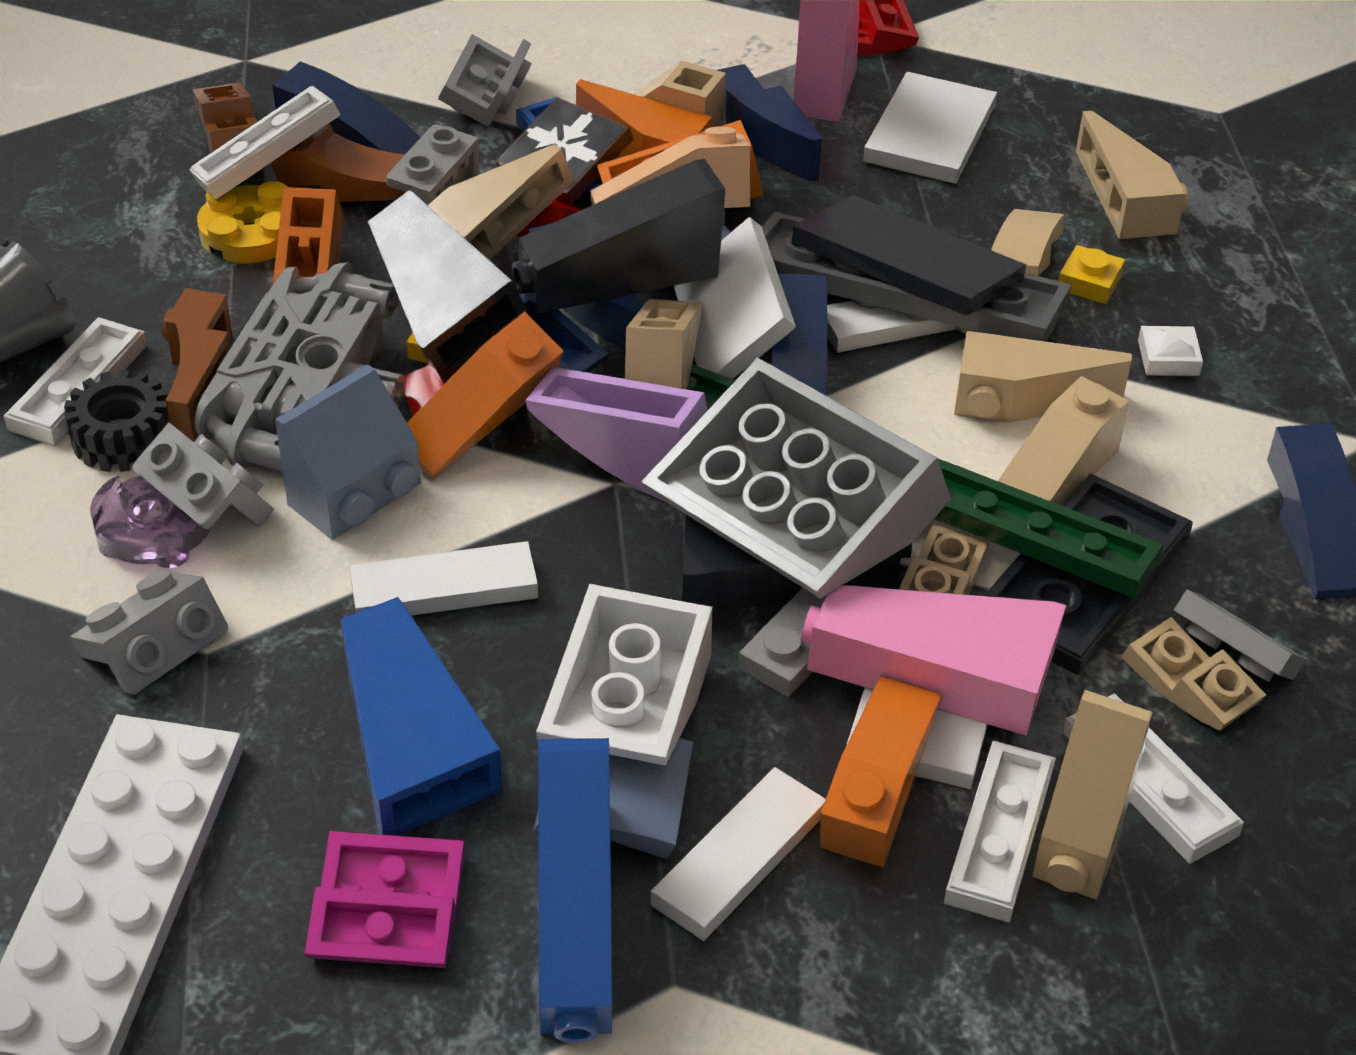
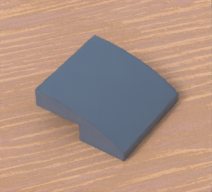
M679 738L666 766L609 754L610 841L664 859L669 857L677 841L693 747L692 741ZM537 812V816H536V820H535V825H534V829H533V832H534V833H537V834H538V812Z

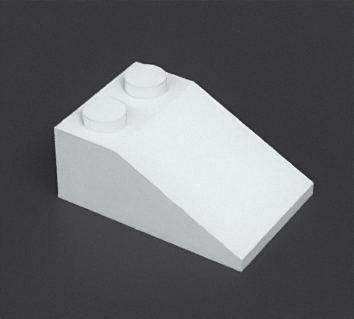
M589 584L537 728V740L609 738L610 755L666 766L697 703L711 658L712 607Z

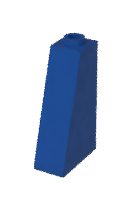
M399 597L373 607H367L355 614L342 618L341 626L346 664L379 835L399 836L503 791L501 751L499 746Z
M609 738L538 739L540 1035H554L555 1038L564 1042H586L596 1038L598 1034L612 1033Z

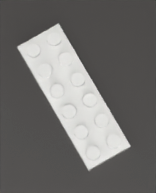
M116 714L0 962V1055L120 1054L242 755L243 744L240 733Z

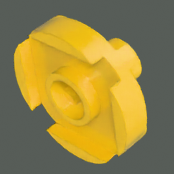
M268 181L261 185L239 186L232 188L216 200L206 192V203L200 208L197 216L200 241L203 247L210 253L211 247L222 251L223 260L233 263H259L276 258L283 187L287 186L278 181Z

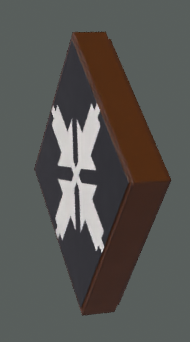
M557 97L507 148L495 163L497 167H500L553 144L557 145L563 151L573 183L556 199L572 206L600 176L597 165L616 159L634 139L628 126Z

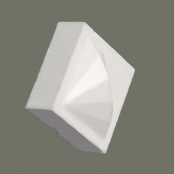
M1141 326L1138 343L1146 375L1200 376L1203 359L1194 327Z

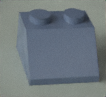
M368 364L275 419L287 505L331 540L353 526L361 524L369 516L395 499L406 495L421 483L417 439L376 370Z

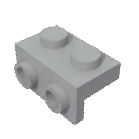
M471 34L438 100L451 106L455 111L465 114L489 127L497 111L506 115L519 92L518 88L521 86L532 65L531 62L524 59L532 43L523 39L514 57Z
M170 423L164 427L133 464L134 471L204 529L211 528L230 504L259 527L274 511L271 505L257 495L264 486L257 478L237 462L228 471L221 465L228 456L202 434L193 442Z
M169 570L153 573L141 580L136 585L138 592L122 603H110L89 614L85 620L87 625L71 635L70 639L81 658L109 664L122 690L125 693L136 694L227 632L228 624L204 577L173 573Z

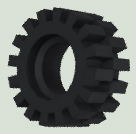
M120 370L119 378H111L110 371L101 373L100 382L96 383L91 377L82 382L84 391L74 388L70 392L71 400L65 401L64 415L71 445L77 458L83 457L84 464L91 468L99 462L100 471L110 472L113 464H119L120 472L130 471L129 463L135 462L164 427L170 423L165 401L168 393L166 388L162 389L161 382L156 378L149 382L148 374L138 372L134 379L131 378L130 370ZM130 418L129 420L123 422L109 423L111 421L118 419Z

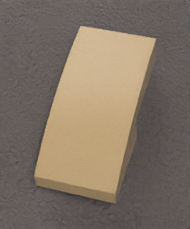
M1014 209L1003 223L991 250L1027 264L1025 273L1039 276L1050 265L1051 244L1063 234L1064 214Z
M932 524L919 556H913L899 590L969 595L987 557L989 541Z
M1172 617L1131 643L1122 655V659L1167 700L1197 720L1219 731L1260 703L1266 696L1223 649L1209 657Z

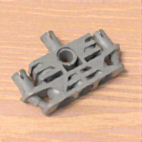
M350 262L335 264L326 273L315 274L314 277L300 278L297 267L285 268L259 303L218 367L216 375L203 393L195 415V430L197 434H202L208 440L215 437L216 442L228 452V460L232 466L237 462L245 469L251 463L283 473L275 419L365 365H369L383 341L381 316L385 318L392 317V310L395 311L398 305L399 297L393 283L354 274V268ZM375 369L398 407V401H402L405 392V376Z

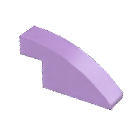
M552 367L525 400L527 409L573 449L605 471L660 500L662 499L646 490L641 481L708 411L704 392Z

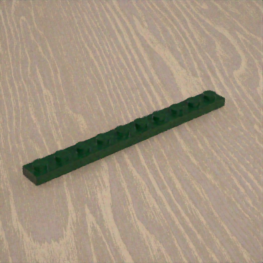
M692 364L686 390L704 392L707 410H709L735 380ZM937 458L951 500L934 518L935 520L1135 599L1161 561L1163 544Z

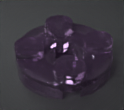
M119 475L108 480L97 491L90 506V514L99 551L108 558H116L134 564L156 563L162 568L179 567L189 559V551L202 543L211 529H204L140 475L122 483ZM154 510H162V514L156 517H144L150 516Z

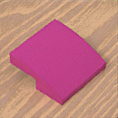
M329 831L321 887H315L305 948L306 958L446 968L454 933L465 863L466 847L464 841Z

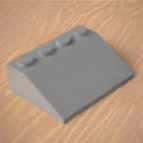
M759 358L753 361L641 481L646 490L819 598L824 597L913 543L951 500L937 457Z

